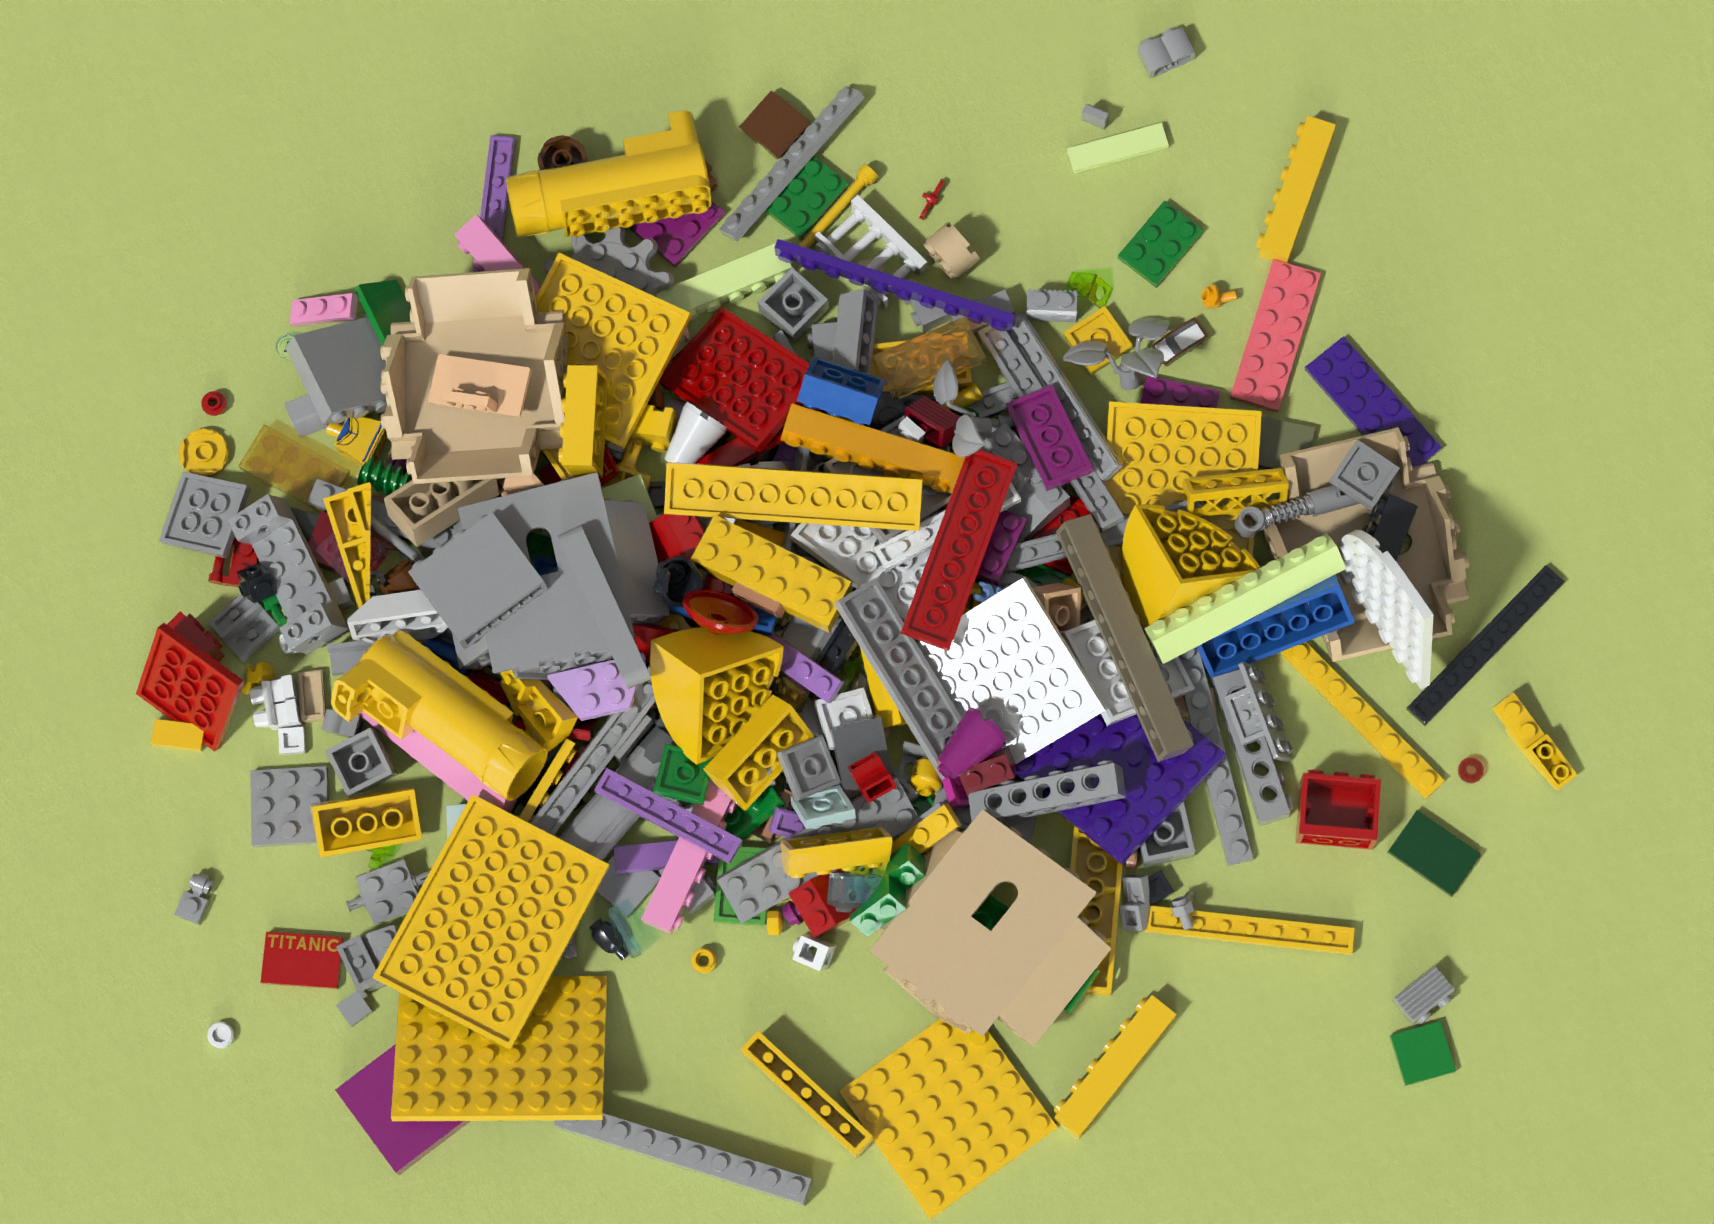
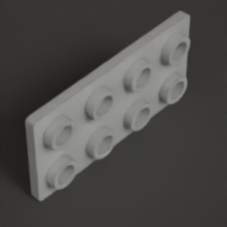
M1245 662L1239 663L1238 665L1246 688L1225 696L1224 699L1241 745H1247L1266 737L1274 759L1285 762L1292 761L1291 753H1293V749L1289 740L1283 736L1282 730L1284 725L1279 715H1276L1273 706H1275V701L1272 694L1266 691L1264 685L1266 678L1262 669Z

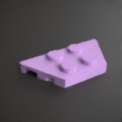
M641 653V656H642V658H643V660H644V663H645V660H646L645 655H644V653ZM614 660L547 675L548 680L581 721L631 710L635 699L634 693L638 688L637 685L627 689Z

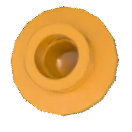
M1209 284L1201 293L1203 306L1208 309H1217L1220 303L1238 300L1236 290L1219 293L1218 287L1214 284Z

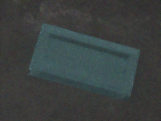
M615 905L609 909L608 917L622 936L623 944L630 957L634 959L641 955L642 949L618 906Z

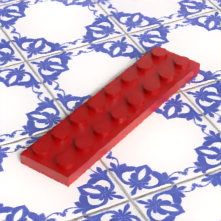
M980 449L965 457L900 634L949 652L1015 473L1017 463Z

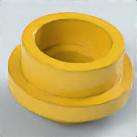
M699 948L692 954L691 964L698 973L707 974L716 967L717 957L711 949ZM702 957H707L709 962L707 965H701L699 960Z

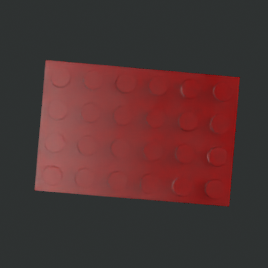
M720 306L664 370L659 384L686 403L689 402L724 425L729 432L761 452L785 425L791 404L799 406L803 404L798 402L797 399L810 363Z

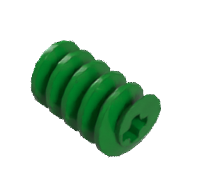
M370 457L368 462H365L360 469L357 484L359 486L370 482L371 488L374 486L376 492L383 490L385 495H390L410 482L412 475H409L407 472L405 475L402 474V466L393 471V463H389L387 468H384V460H380L377 465H374V457Z

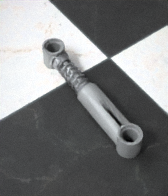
M1394 478L1389 483V485L1387 486V488L1385 489L1380 498L1387 496L1388 493L1392 490V488L1394 487ZM1332 485L1307 492L1306 496H1303L1302 499L1296 498L1295 501L1283 502L1282 505L1278 503L1276 507L1271 505L1269 509L1267 507L1261 509L1252 506L1246 507L1235 519L1234 528L1241 537L1250 538L1258 531L1264 530L1271 525L1274 526L1275 522L1281 524L1282 520L1287 522L1289 518L1294 520V517L1300 518L1303 514L1304 516L1312 515L1315 517L1360 503ZM1243 518L1253 520L1254 526H1247Z

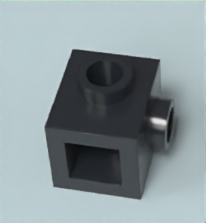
M257 563L237 571L240 593L251 602L257 603L277 594L271 572L262 564Z

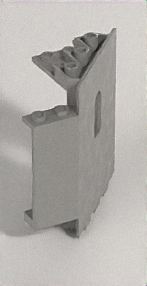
M598 472L458 508L462 530L469 529L482 515H488L493 512L530 563L527 547L528 534L537 528L547 530L551 535L558 566L557 572L540 576L548 588L546 592L466 649L461 646L453 635L460 669L481 670L491 663L493 673L512 670L515 679L548 680L547 675L606 662L613 658L558 538V535L579 525L582 526L633 638L635 635L632 624L657 625L670 616L668 605L653 590L658 560L645 504L636 503L633 500L613 501L611 498L604 499Z

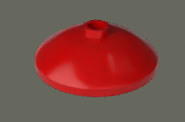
M693 590L688 592L683 599V606L687 614L698 625L712 634H743L757 626L759 618L756 611L745 602L731 595L712 590Z

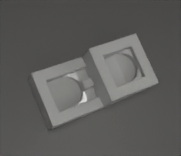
M1126 875L1122 877L1126 902L1119 905L1123 930L1143 931L1146 930L1149 915L1148 875Z

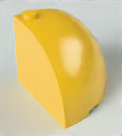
M1135 505L1128 518L1122 546L1123 575L1131 605L1139 616L1143 628L1261 567L1245 548L1241 550L1232 542L1233 537L1209 521L1186 511L1178 510L1176 513L1165 510V506Z
M702 627L681 630L651 640L650 673L659 713L676 745L682 748L683 753L696 765L716 756L723 746L735 736L769 699L772 693L769 688L773 678L779 675L784 646L766 636L751 631L735 635H715Z

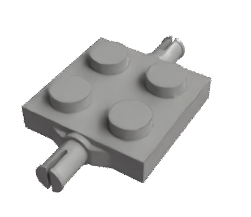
M405 858L357 875L356 880L360 888V897L346 901L347 907L351 912L364 906L369 912L374 925L405 914L409 911L418 894V886L425 882L429 871L414 876L408 869Z

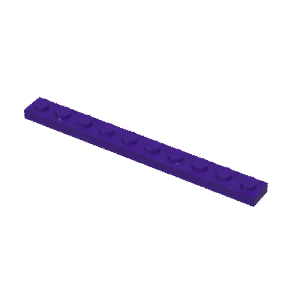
M777 239L774 247L775 255L783 262H797L802 264V267L811 271L816 269L822 270L832 278H847L854 285L863 286L865 284L872 286L873 290L885 294L890 292L896 294L899 299L904 301L912 299L920 302L926 308L933 309L937 307L943 309L946 314L951 316H958L959 314L976 324H981L982 322L990 324L992 328L998 331H1012L1015 323V314Z

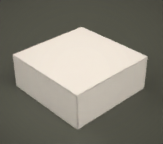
M304 727L278 729L279 754L281 756L306 753Z

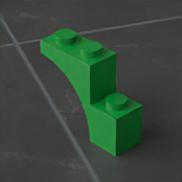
M906 843L891 854L886 871L874 892L850 915V922L867 937L906 910V890L926 876L925 858L909 843Z

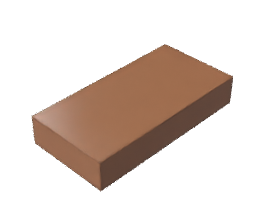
M735 583L732 591L737 599L777 618H782L785 609L781 603Z

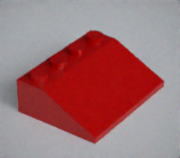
M663 514L649 523L658 564L662 560L676 555L685 556L688 560L691 559L706 531L700 516ZM707 573L704 590L734 595L732 591L734 586Z

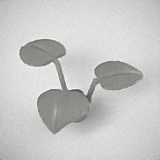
M1154 317L1140 318L1133 321L1129 325L1128 331L1132 336H1138L1136 338L1135 351L1123 355L1119 367L1111 353L1106 351L1107 345L1099 341H1085L1074 345L1063 356V362L1069 361L1078 365L1092 366L1101 363L1106 357L1114 369V374H1119L1120 387L1124 390L1136 389L1140 386L1139 373L1156 378L1164 361V354L1160 350L1153 348L1140 349L1141 340L1143 338L1147 340L1161 338L1168 332L1170 321Z
M947 360L936 374L933 392L938 404L944 405L947 403L948 407L964 414L956 423L952 446L954 453L958 457H967L986 444L982 438H988L991 435L992 422L989 418L976 417L975 412H969L953 404L952 401L956 399L958 394V382L952 362ZM927 441L929 446L939 449L938 446L935 447L934 444ZM946 445L940 450L950 452V447Z

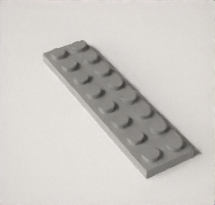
M874 578L835 602L834 605L941 780H943L945 777L938 772L936 760L962 717L915 640L900 634L904 622L877 578Z
M894 776L892 779L897 788L870 803L862 795L850 801L855 808L856 818L847 820L844 823L823 825L817 829H806L804 827L785 839L874 827H883L893 838L905 831L906 826L916 820L918 816L898 778ZM779 841L716 877V880L742 924L790 896L789 892L819 875L816 872L806 873V877L791 878V875L788 876L783 871L781 843Z

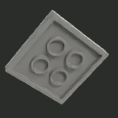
M183 472L159 542L168 546L228 558L235 537L228 519L245 508L251 488L244 484Z
M328 767L250 770L252 846L270 847L317 844L310 804L329 801Z

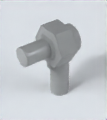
M1187 891L1184 896L1173 899V905L1170 906L1173 916L1175 918L1180 917L1184 930L1193 927L1190 913L1194 911L1192 901L1196 897L1193 891Z

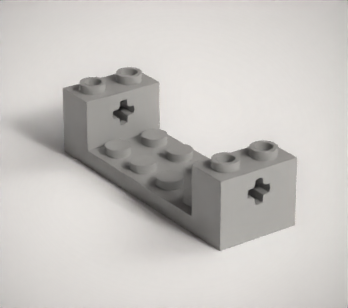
M267 494L228 519L237 541L252 545L260 563L271 572L277 599L288 619V623L280 627V631L290 650L310 654L349 629L287 499Z

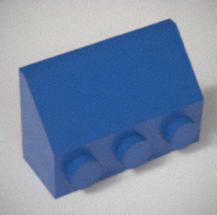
M814 356L805 373L797 401L811 409L819 408L825 410L828 414L835 417L843 416L849 418L852 422L859 425H870L886 380Z

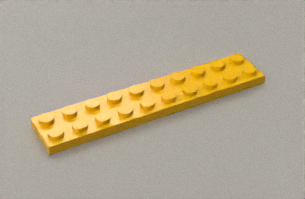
M667 462L664 514L713 517L715 514L721 518L920 531L923 479Z

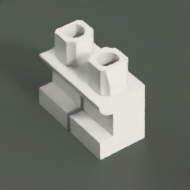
M291 674L282 676L278 680L261 681L262 686L249 690L253 705L265 703L266 710L253 713L254 724L257 728L270 727L273 731L281 728L303 726L300 721L296 682Z

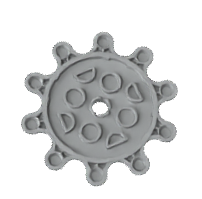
M623 227L607 230L605 238L599 243L591 242L587 234L580 237L571 236V245L574 249L571 258L655 297L660 291L673 286L674 277L670 272H655L650 267V260L658 249V245L653 239H644L637 246L630 247L625 243V229ZM550 259L545 263L544 269L546 274H548L555 259Z

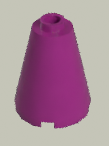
M973 707L965 711L936 760L938 772L947 779L949 777L957 778L1003 748L1006 744L1004 742L1006 738L999 727L990 718L986 721L979 717L982 712Z

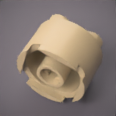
M950 222L944 224L923 245L928 255L935 263L939 262L944 273L951 281L955 278L958 279L980 260L978 254L970 250V244Z

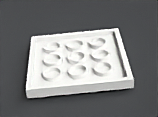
M1093 620L1061 634L1107 707L1101 713L1106 725H1111L1135 715L1136 711L1096 621ZM1141 624V627H1142V630H1143L1145 636L1148 637L1146 631L1144 630V628H1143V626H1142V624ZM1151 644V650L1155 659L1161 665L1163 677L1171 687L1173 699L1193 691L1195 688L1179 657L1163 664Z

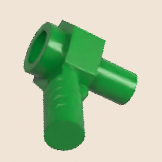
M276 595L261 600L265 611H271L279 626L287 623Z

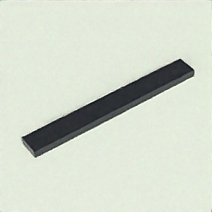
M1545 565L1430 685L1412 701L1406 710L1421 724L1426 726L1564 584V581Z

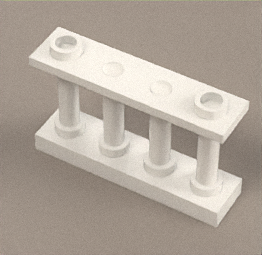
M859 195L851 200L852 215L827 238L819 231L815 234L816 247L821 253L849 262L874 239L881 237L887 243L886 248L866 267L878 270L891 256L898 254L904 260V265L893 276L903 279L907 274L914 271L921 276L928 270L927 261ZM864 221L869 226V231L843 255L833 245L856 223ZM865 284L861 286L879 299L878 305L880 304L884 309L888 307V298L885 296L887 293H879L873 290L872 286Z

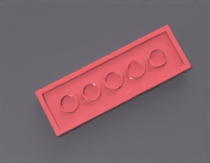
M1273 259L1230 399L1278 413L1321 273Z

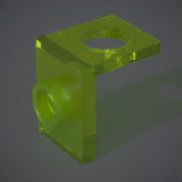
M1072 271L1064 290L1067 292L1069 290L1072 292L1076 290L1077 297L1087 298L1100 309L1106 306L1113 288L1097 274ZM1102 286L1104 295L1101 300H1098L1096 291L1098 287Z

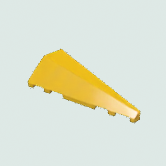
M370 482L323 498L358 608L370 599Z
M512 670L500 673L503 679L500 681L501 686L515 715L521 716L526 727L524 732L544 747L547 752L551 751L570 735L578 716L540 680L515 679Z

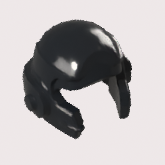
M682 555L662 560L657 565L656 581L654 582L653 590L665 604L681 607L683 606L684 596L688 592L704 590L706 584L705 577L707 576L706 570L702 569L701 566H696L691 559L688 560Z

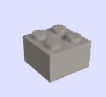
M791 268L757 302L759 312L779 330H782L794 343L829 310L828 299L794 268Z
M369 728L325 750L347 797L358 796L399 775L377 729Z
M1184 802L1139 847L1143 868L1194 857L1195 849Z

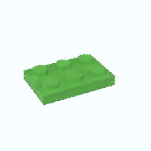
M740 846L731 864L719 859L717 877L767 848ZM717 882L714 923L765 926L767 910L741 924Z

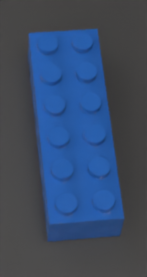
M1335 574L1197 646V649L1212 679L1213 677L1238 669L1239 663L1251 664L1351 625L1355 621Z

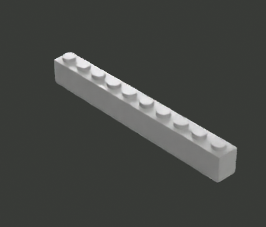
M604 1113L603 1120H555L554 1126L559 1130L804 1207L813 1182L811 1178Z

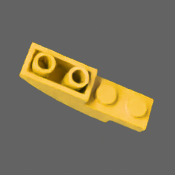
M1514 692L1491 708L1505 726L1504 730L1555 790H1559L1577 776L1549 735L1543 733Z

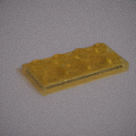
M965 317L873 355L874 361L883 379L886 380V385L894 401L933 385L936 374L947 360H951L956 375L986 362V357Z
M265 424L238 465L241 470L314 510L327 513L326 510L310 505L307 502L316 479L342 488L350 475L348 469Z

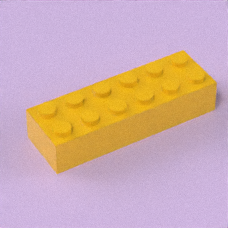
M715 514L691 557L692 562L696 566H701L702 569H705L706 573L732 586L738 583L781 603L785 612L827 633L831 632L840 615L834 603L850 594L853 590L851 581Z

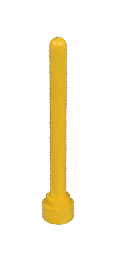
M863 164L857 171V180L804 238L799 246L809 249L816 241L815 234L818 231L822 234L864 186L872 185L877 180L878 175L866 164Z

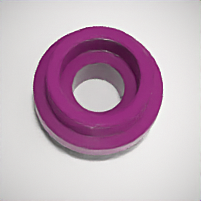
M792 901L786 902L782 912L791 926L796 923L798 925L803 923L802 916Z

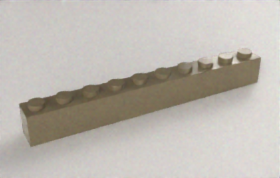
M1091 514L1064 522L1056 531V534L1157 761L1160 762L1184 754L1194 745L1192 734L1186 728L1182 719V712L1171 695V687L1163 677L1161 665L1155 659L1151 650L1150 640L1145 636L1140 618L1133 610L1130 596L1121 583L1119 571L1114 567L1109 549L1100 536L1098 524L1094 522Z

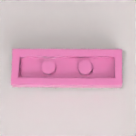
M349 293L292 300L290 324L296 327L356 320L358 296Z

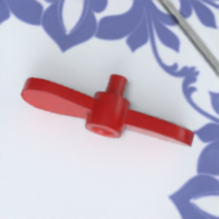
M940 179L933 194L923 193L922 197L927 199V204L919 217L921 220L926 218L931 206H935L939 198L936 195L945 180Z

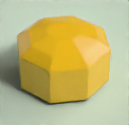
M768 911L767 934L780 935L783 929L782 914L780 911Z

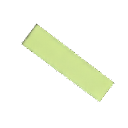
M1162 123L1067 148V154L1073 174L1163 150L1168 148L1169 144Z

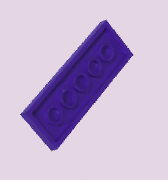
M1344 336L1305 366V371L1362 435L1399 428L1402 436H1407L1410 451H1406V456L1410 458L1412 467L1425 464L1441 451L1442 447Z

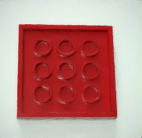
M162 623L157 627L136 695L172 721L192 723L204 732L203 744L215 752L222 745L244 680L180 635L176 630Z

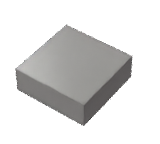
M1086 104L1082 111V120L1105 130L1109 113Z
M355 991L336 1005L351 1027L373 1013L358 991Z

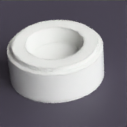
M217 1022L209 1028L207 1037L211 1045L218 1049H224L233 1043L235 1033L233 1028L227 1023Z

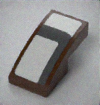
M1193 317L1151 345V347L1163 352V364L1169 366L1186 352L1194 350L1206 341L1209 336L1196 317Z

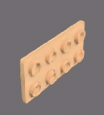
M439 354L428 402L435 405L521 417L532 370L524 366Z

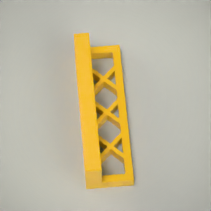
M1282 468L1183 479V488L1187 495L1186 512L1198 517L1240 513L1244 508L1251 506L1259 509L1264 507L1269 509L1271 505L1276 507L1278 503L1282 505L1283 502H1287L1289 483ZM1280 492L1278 500L1266 499L1272 493ZM1247 496H1256L1250 503L1242 502ZM1223 498L1232 499L1227 505H1218ZM1194 502H1208L1202 508L1194 509Z

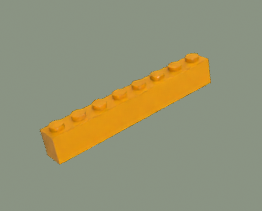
M791 404L781 436V441H785L786 444L792 447L801 446L810 449L815 454H826L833 456L841 462L849 461L856 463L863 469H875L889 477L923 479V485L932 487L937 492H953L965 457H958L956 454L796 404Z

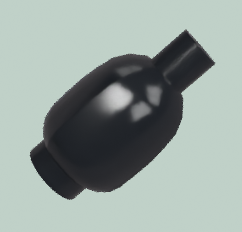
M599 918L589 927L592 931L591 937L605 952L615 953L621 961L629 955L623 947L622 936L609 921H603Z

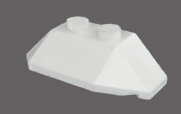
M421 590L373 596L347 619L352 639L364 640L368 643H374L385 635H392L397 630L409 633L416 641L431 639L448 628Z

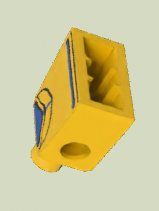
M350 417L345 420L344 424H334L331 422L326 430V434L337 438L334 443L336 450L361 467L365 462H368L370 457H374L375 465L388 438L386 429L382 428L381 421L365 417Z

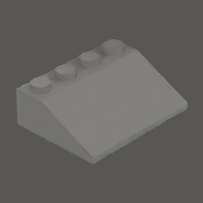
M1004 423L991 433L988 438L984 439L986 444L980 450L988 453L995 450L1002 453L1031 476L1019 495L1021 502L1012 506L1009 511L1027 518V524L1018 543L1026 542L1070 506V496L1061 486L1046 491L1023 442Z

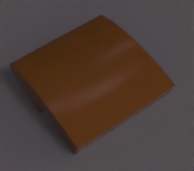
M770 91L739 125V128L756 144L759 143L775 159H779L810 122L780 96Z

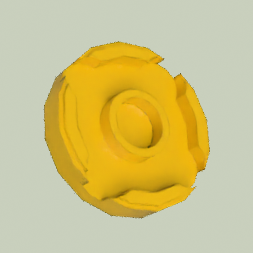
M205 428L191 432L181 442L179 449L180 462L188 473L206 477H214L222 472L228 463L230 455L228 444L222 435L212 429Z

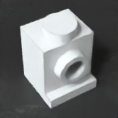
M809 934L801 935L794 943L793 952L795 953L792 960L818 971H823L829 968L837 945L814 938ZM813 946L817 948L815 955L811 952Z

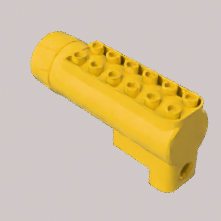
M689 111L668 113L670 130L623 139L624 155L552 169L533 170L506 177L509 202L517 237L546 234L560 229H564L565 237H580L592 232H605L618 227L627 228L634 224L653 223L660 219L679 218L686 214L706 212L712 204L711 189L693 114Z
M397 630L392 635H385L376 640L366 650L359 662L334 682L331 704L333 709L345 720L350 722L363 711L400 740H403L415 730L474 774L484 785L508 801L515 800L532 785L546 762L547 750L522 729L511 724L514 713L506 705L499 703L487 691L479 688L467 676L459 673L448 662L440 659L428 647L420 644L407 632Z

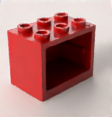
M1308 770V773H1303L1299 784L1295 843L1373 850L1378 837L1381 779H1375V775L1371 774L1349 777V773L1334 772V775H1326L1321 770Z

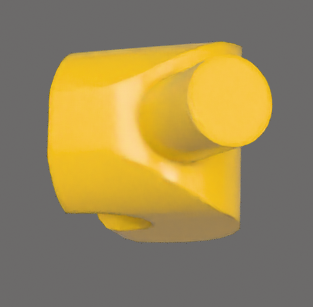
M258 662L256 667L248 664L247 680L243 684L241 691L248 695L249 690L253 689L255 685L262 686L261 681H273L275 676L273 666L265 662Z

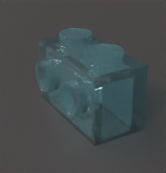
M830 873L827 904L835 906L836 911L852 912V908H859L871 896L883 876L861 873Z

